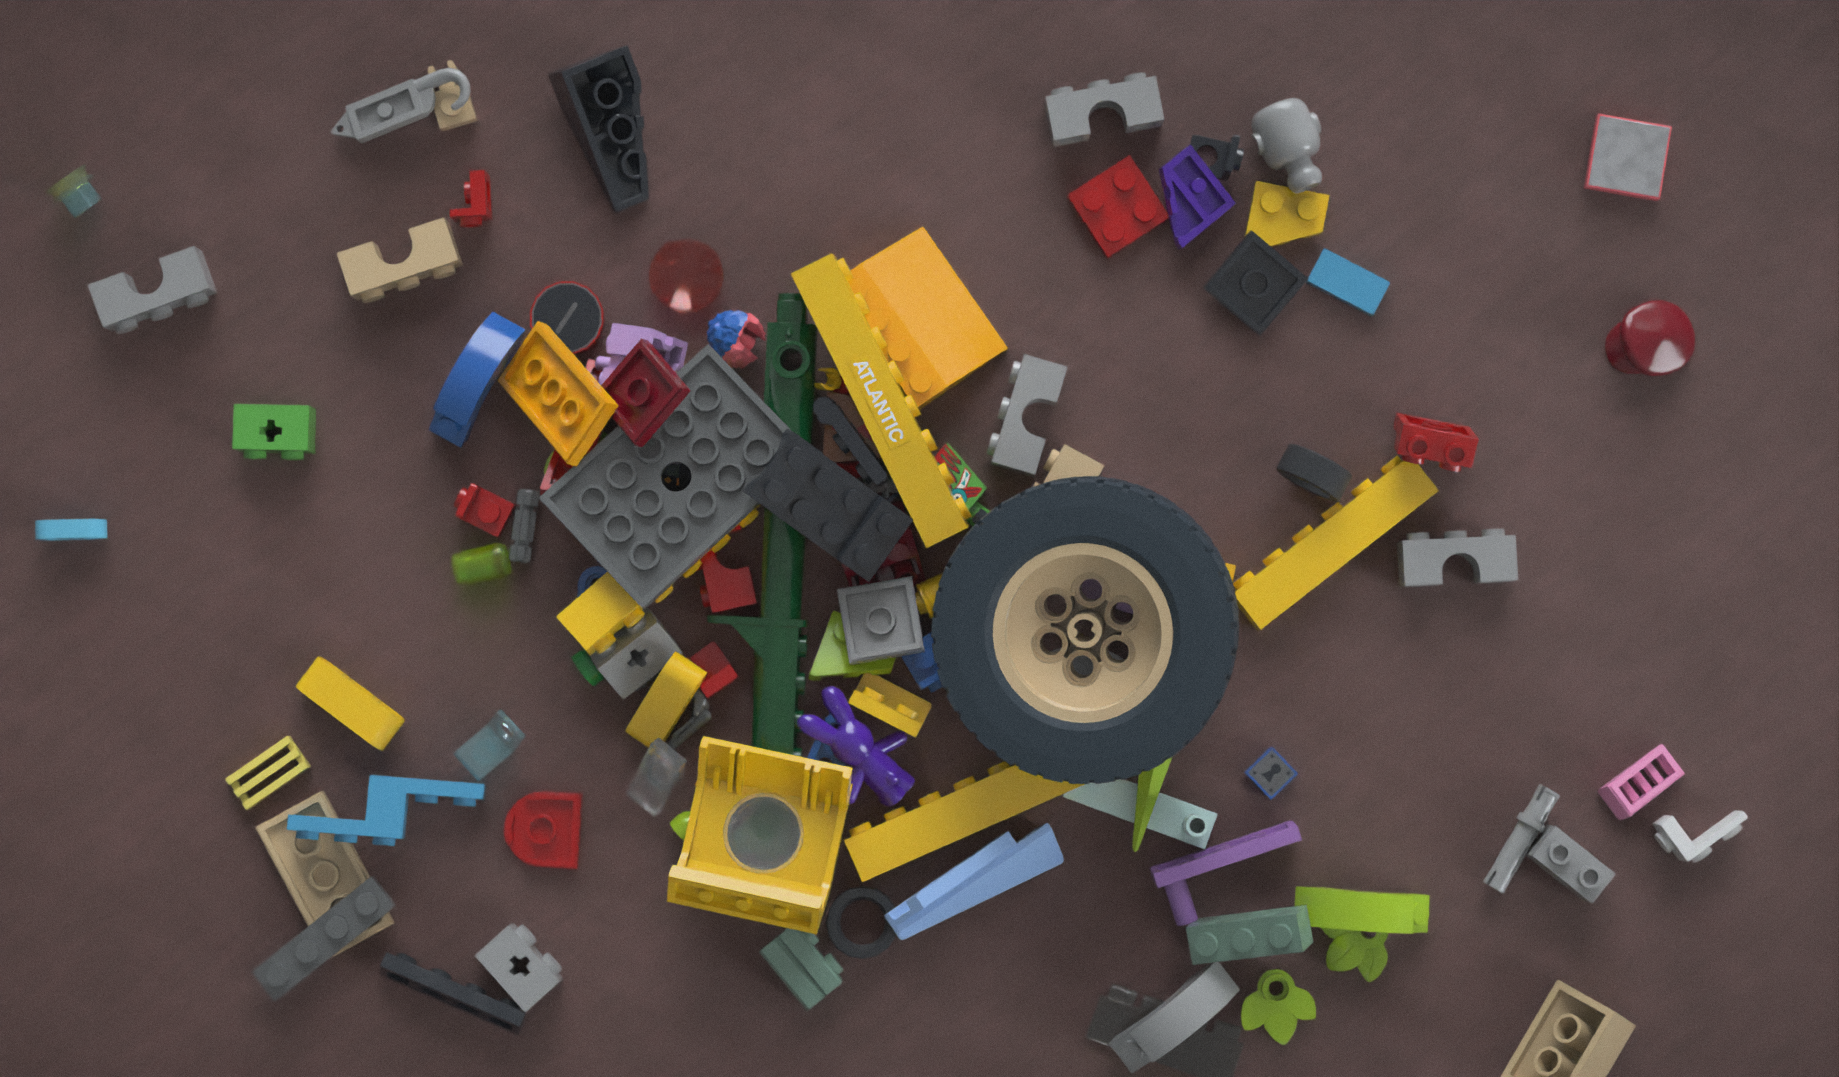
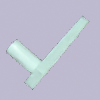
M1125 779L1100 784L1089 782V784L1064 793L1063 797L1134 823L1138 784ZM1159 792L1146 828L1205 849L1218 814Z

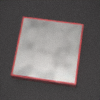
M1598 113L1595 117L1584 189L1652 201L1660 200L1672 126Z

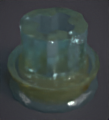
M85 164L68 174L45 192L49 195L52 194L55 198L54 204L62 201L74 218H77L102 200L89 183L94 175H88L85 171Z

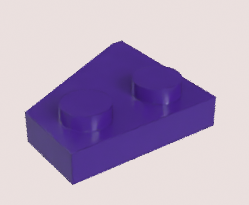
M1191 145L1185 147L1159 169L1173 238L1178 249L1187 245L1236 204Z

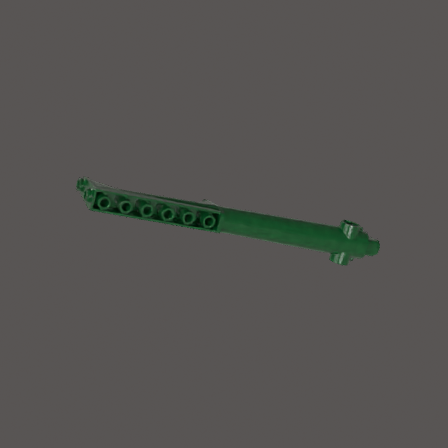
M778 293L776 322L767 323L764 402L791 431L812 445L814 413L812 405H814L815 397L814 383L816 380L818 328L814 324H808V308L800 293ZM792 354H801V366L795 371H787L785 367L787 358ZM764 507L761 617L706 615V623L731 624L754 649L751 746L803 757L802 748H796L797 733H803L797 726V720L800 716L804 715V710H798V695H805L806 673L800 672V657H807L808 635H801L802 627H809V620L801 619L806 537ZM771 797L755 798L750 800L749 819L729 836L730 843L734 852L755 853V860L778 861V855H789L791 853V846H798L799 824H793V811L782 801Z

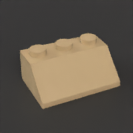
M1557 979L1501 1077H1606L1636 1025L1610 1008Z

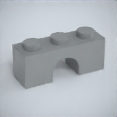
M1135 73L1125 76V82L1110 84L1109 80H1098L1087 84L1088 89L1073 91V87L1068 86L1052 90L1051 96H1045L1044 101L1052 147L1088 141L1091 134L1088 117L1099 108L1115 110L1123 120L1125 133L1162 127L1164 115L1156 76L1146 77V73Z
M192 246L159 258L163 270V281L160 287L150 294H140L136 289L133 278L124 272L89 284L88 288L102 327L112 332L116 330L117 334H122L138 328L137 322L151 318L152 321H158L170 317L174 314L172 309L187 305V308H193L209 301L208 296L216 294L217 291L203 252Z
M1024 354L1022 363L1014 361L1008 383L1015 384L1011 399L1003 397L997 417L1004 420L1000 434L992 433L986 453L993 456L991 465L1034 478L1046 439L1035 436L1025 429L1022 423V413L1026 407L1033 403H1045L1056 406L1067 366Z
M1504 529L1481 530L1482 537H1467V531L1444 532V539H1430L1429 532L1406 534L1407 540L1397 542L1399 588L1443 584L1442 567L1446 559L1451 555L1462 556L1470 562L1473 568L1474 584L1517 581L1516 535H1505Z

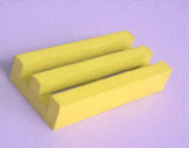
M286 736L225 780L232 786L237 798L241 799L244 808L249 810L306 771L311 765L291 736ZM288 747L290 752L241 785L240 779ZM296 759L299 763L251 798L247 794L249 790L292 760Z

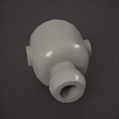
M1297 98L1276 102L1257 112L1252 118L1251 128L1253 134L1251 136L1258 145V156L1262 155L1265 163L1272 169H1286L1288 174L1287 185L1293 193L1298 194L1318 186L1322 181V173L1317 166L1313 165L1311 157L1320 148L1319 133H1321V125L1317 115L1314 112L1310 113L1306 104Z

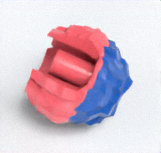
M729 310L717 314L714 319L709 321L707 341L731 368L737 369L739 367L743 369L750 362L758 359L750 350L754 347L756 338L760 337L765 341L766 333L759 319L753 316V314L744 313L739 310Z

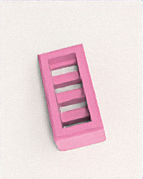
M1660 744L1598 790V793L1617 819L1623 820L1635 814L1685 773L1665 746ZM1654 759L1667 774L1666 778L1663 779L1651 763ZM1641 769H1643L1646 772V774L1649 776V778L1652 780L1655 786H1650V784L1641 774ZM1630 778L1643 794L1640 797L1627 781Z

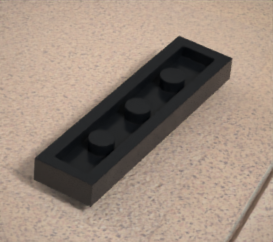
M386 952L380 964V976L519 1036L525 1023L526 1013L521 1011V1007L516 1002L506 998H501L500 1001L486 996V990L475 984L466 983L463 986L452 981V976L441 969L431 968V971L417 966L418 962L406 954L397 953L394 956Z

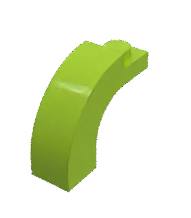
M1296 886L1294 906L1307 905L1311 927L1382 933H1428L1430 895Z

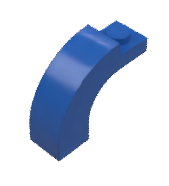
M492 312L469 340L448 375L433 407L436 412L429 431L460 448L467 442L488 392L516 354L525 332L524 328L495 312Z

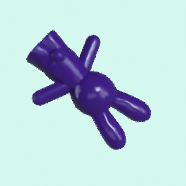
M835 686L825 687L822 691L823 704L836 721L838 727L835 729L815 715H802L797 720L798 728L807 736L830 746L833 755L840 762L853 766L851 778L853 786L849 804L856 801L863 781L874 791L882 805L892 806L898 803L913 786L915 779L897 765L886 753L905 744L907 734L899 730L874 743L870 729L855 719L843 692Z

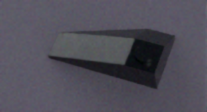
M628 45L580 60L548 73L560 108L613 212H620L648 200L646 154L643 152L642 138L644 116H641L639 94L642 93V86Z

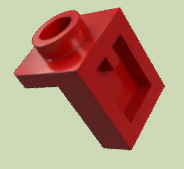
M485 170L469 171L470 181L464 182L466 204H471V208L449 210L450 218L454 222H460V227H481L482 221L492 220L490 175Z
M471 483L468 489L463 487L460 490L453 507L457 508L455 517L500 538L516 505Z

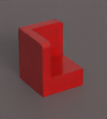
M716 642L709 643L690 658L687 657L688 660L708 672L700 685V689L708 699L740 678Z

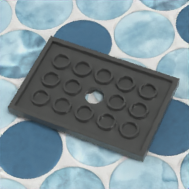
M709 344L676 373L691 392L643 447L634 445L618 425L582 458L577 467L573 466L539 497L540 501L643 610L652 604L759 505L757 501L742 490L749 482L762 473L777 452L782 434L786 429H789ZM670 464H683L691 471L690 484L684 490L670 491L662 484V473Z

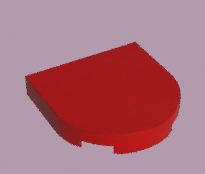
M539 791L520 798L509 810L504 822L505 841L513 854L525 864L534 867L578 869L583 793Z

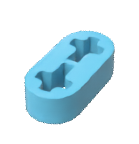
M106 519L35 521V540L107 539Z

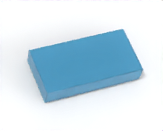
M1325 248L1319 255L1308 277L1309 279L1305 282L1371 317L1374 315L1390 284L1389 281Z

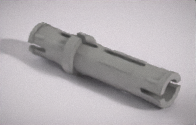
M1541 784L1538 785L1534 796L1524 812H1519L1516 817L1519 821L1496 858L1491 870L1484 878V883L1503 894L1505 893L1538 833H1543L1546 826H1544V823L1560 798L1559 794Z

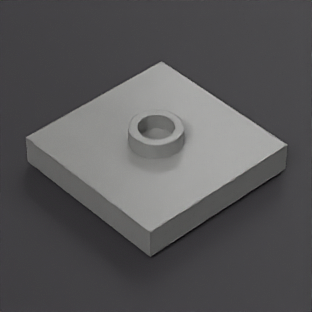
M912 576L837 589L850 665L925 652Z

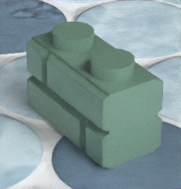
M786 928L764 946L759 953L808 1011L843 982V978L839 974L844 969L830 952L824 956L815 944L820 941L816 934Z

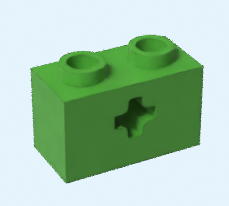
M234 404L232 449L244 452L243 458L266 459V453H281V459L304 460V453L315 454V408L309 405ZM275 426L282 429V435H276L274 439L267 436V430H274Z

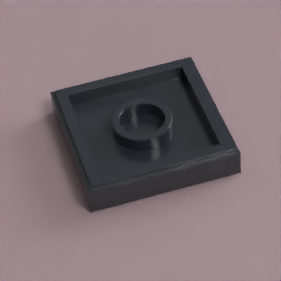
M1250 230L1202 288L1258 336H1261L1309 278Z

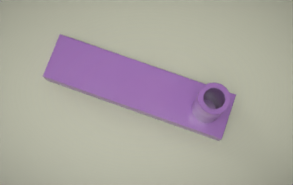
M1290 820L1149 867L1157 888L1163 886L1165 888L1177 926L1186 925L1198 919L1186 882L1187 878L1302 840L1298 826Z

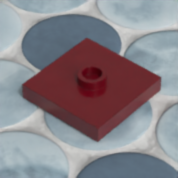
M642 338L601 385L619 405L611 417L633 444L639 447H643L691 392L648 340Z

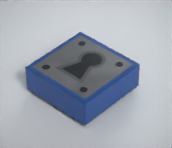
M1272 746L1244 771L1270 800L1298 775Z

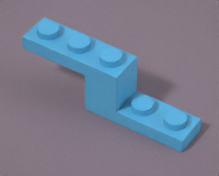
M370 775L365 821L288 814L287 830L296 831V838L319 840V833L335 834L334 841L357 843L358 836L373 837L372 844L395 846L396 839H405L409 794L415 795V802L438 804V797L453 798V805L476 807V800H485L486 785Z

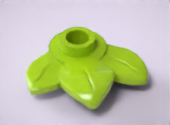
M1321 928L1326 935L1334 939L1329 946L1326 956L1329 970L1347 971L1357 966L1367 982H1372L1382 973L1388 960L1384 943L1389 933L1376 932L1374 937H1367L1363 931Z
M1271 969L1263 973L1258 980L1257 990L1244 999L1241 1008V1023L1244 1030H1253L1264 1025L1269 1035L1281 1045H1286L1293 1036L1298 1019L1311 1020L1316 1018L1315 1001L1311 994L1295 986L1292 977L1280 969ZM1273 981H1280L1282 983V991L1277 995H1273L1269 991V985Z

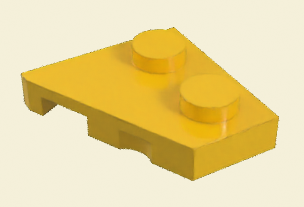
M1256 181L1245 236L1252 230L1270 246H1278L1289 243L1292 240L1321 234L1330 195L1311 191L1295 194L1289 187Z

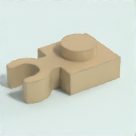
M452 60L447 61L449 68L457 69ZM433 66L428 67V74L436 71ZM455 82L439 86L440 90L435 92L434 110L442 132L478 121L470 96L463 107L458 110H452L451 105L460 96V87Z

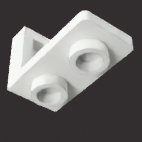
M1735 810L1693 841L1689 839L1673 816L1663 815L1652 825L1658 831L1654 835L1655 839L1667 853L1672 851L1679 861L1689 862L1692 860L1693 863H1696L1712 852L1710 845L1721 837L1726 841L1743 829L1740 823L1745 821L1748 816L1744 811Z

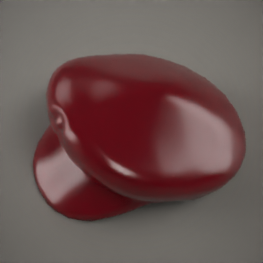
M1650 300L1630 309L1624 315L1622 321L1610 330L1605 340V353L1609 363L1620 372L1626 374L1642 373L1647 376L1668 375L1682 369L1690 361L1695 349V331L1691 320L1679 306L1665 300Z

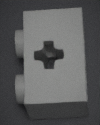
M648 607L643 610L645 615L629 629L624 626L614 634L616 641L601 654L595 651L590 656L599 672L623 699L662 670L675 651L680 654L683 653L671 634Z
M1546 825L1543 833L1537 836L1526 854L1529 859L1578 898L1591 904L1594 903L1616 875V873L1557 826Z
M511 923L482 948L475 957L521 1009L527 1012L563 980V977L559 974L562 967L549 953L543 956L533 945L537 942V939L523 924L517 927L514 923ZM515 956L519 959L527 957L530 960L526 966L530 973L525 970L518 973L514 967L518 964L514 958Z

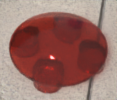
M693 239L666 242L654 256L649 270V282L656 298L664 306L678 312H695L710 305L719 295L724 280L723 266L718 253L705 243Z

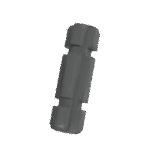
M519 489L517 491L516 504L519 505V510L514 511L511 540H514V545H510L508 556L509 560L513 562L529 563L531 560L532 548L529 547V542L534 540L537 512L533 511L534 507H538L539 492L535 490Z

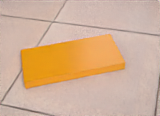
M537 321L498 379L500 385L564 461L575 467L578 466L619 406L547 324Z

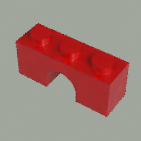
M738 524L728 535L743 532L742 527ZM712 550L708 551L700 559L702 565L696 571L703 570L706 585L699 586L704 608L711 607L712 613L718 614L758 605L749 566L739 569L726 568L720 564L717 552L714 553Z

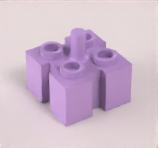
M612 323L611 333L606 340V351L611 357L599 356L595 361L596 369L602 371L598 383L600 385L604 383L641 338L648 340L676 373L684 366L688 343L675 337L666 336L665 333L652 328Z

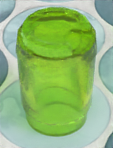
M492 543L452 554V566L456 582L458 584L465 582L470 584L506 578L507 575L511 574V563L506 545Z

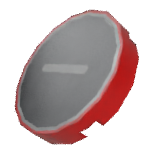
M559 281L545 287L535 297L530 310L531 329L537 321L547 324L574 355L588 351L600 339L605 326L604 310L599 298L587 286L574 281Z

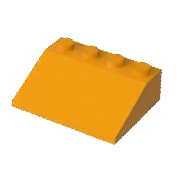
M924 227L919 228L850 270L853 278L848 280V283L854 294L861 292L870 310V313L865 315L871 329L878 326L887 344V347L881 350L888 363L893 360L896 362L904 378V381L898 384L905 397L910 394L912 395L919 410L1008 349Z

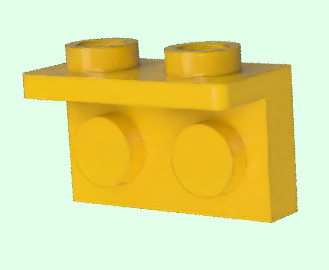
M869 673L863 674L848 702L915 738L932 707L930 702L878 675Z

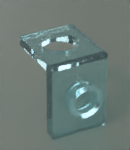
M500 709L484 728L455 751L454 756L477 781H480L510 756L526 736ZM501 724H503L504 726H506V727L508 728V730H509V731L511 732V734H512V737H510V736L503 730Z

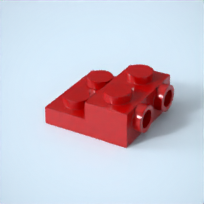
M1396 412L1393 428L1397 434L1393 448L1397 454L1402 455L1401 460L1421 465L1424 464L1425 459L1439 462L1438 467L1455 472H1461L1462 467H1473L1479 438L1469 426Z

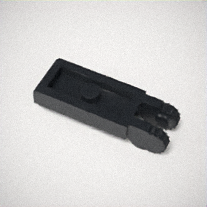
M820 396L819 399L816 398L817 400L812 405L814 407V414L818 415L817 418L820 423L833 426L837 433L832 437L839 448L845 454L851 451L859 461L855 469L868 485L874 482L879 487L891 480L887 469L841 407L836 405L837 402L826 396Z

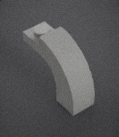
M1219 962L1210 963L1189 977L1159 1007L1116 1035L1109 1044L1129 1071L1134 1073L1150 1061L1152 1063L1191 1036L1217 1014L1240 989Z

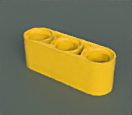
M675 651L659 673L625 732L657 753L669 737L708 672Z
M321 656L315 659L295 686L305 696L381 751L384 750L405 722V719Z

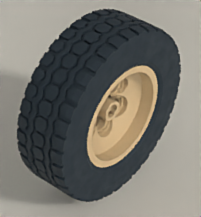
M1099 476L1062 478L1028 488L1000 503L982 517L963 537L951 555L940 579L938 591H936L933 606L934 617H932L931 637L934 642L932 643L934 661L938 667L937 673L942 688H945L947 692L946 697L953 710L957 711L960 715L959 719L969 732H973L981 744L989 751L992 749L993 752L997 753V757L1010 765L1014 764L1019 767L1018 769L1037 776V774L1043 776V779L1057 782L1066 781L1069 784H1089V782L1100 784L1115 782L1118 779L1124 780L1159 766L1165 760L1172 758L1185 748L1209 722L1219 706L1233 672L1239 641V612L1229 571L1217 547H1215L1203 528L1195 522L1196 520L1182 508L1180 509L1175 505L1174 502L1161 494L1153 492L1151 489L1136 483L1133 484L1120 479ZM1087 579L1097 580L1102 586L1101 597L1097 599L1087 598L1082 592L1083 582ZM1059 594L1066 600L1067 608L1064 613L1055 614L1048 609L1047 599L1049 595ZM1124 602L1131 606L1133 618L1130 621L1120 622L1114 617L1113 606L1116 603ZM1082 619L1091 621L1094 624L1091 630L1095 635L1091 637L1082 635L1080 632L1082 625L1078 621ZM1049 632L1058 634L1063 643L1061 650L1056 652L1047 650L1042 641L1044 634ZM1115 640L1124 642L1129 649L1128 657L1123 660L1112 658L1108 651L1109 644ZM1084 655L1090 658L1093 663L1092 673L1082 675L1075 671L1073 667L1075 657Z

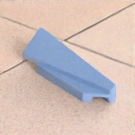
M1045 823L1017 842H1015L1009 831L999 835L884 915L885 919L900 940H904L1062 864L1064 858L1052 828L1048 823Z

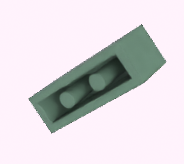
M1307 905L1198 918L1186 927L1192 965L1304 952L1313 943Z

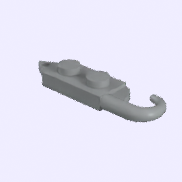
M453 68L440 69L416 80L410 79L345 106L346 113L330 133L335 136L353 138L360 143H364L428 117L435 107L436 96L434 88L449 82H455L460 87V96L451 105L452 110H458L469 99L471 93L470 83L465 74Z

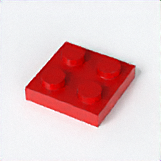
M1130 155L1067 195V199L1106 259L1169 220L1168 212Z

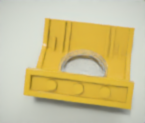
M703 736L699 746L697 784L681 855L677 866L672 865L668 875L667 902L817 935L833 880L853 786L851 783L853 768Z

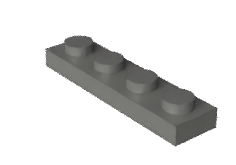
M371 876L251 972L275 1002L397 905L377 879Z

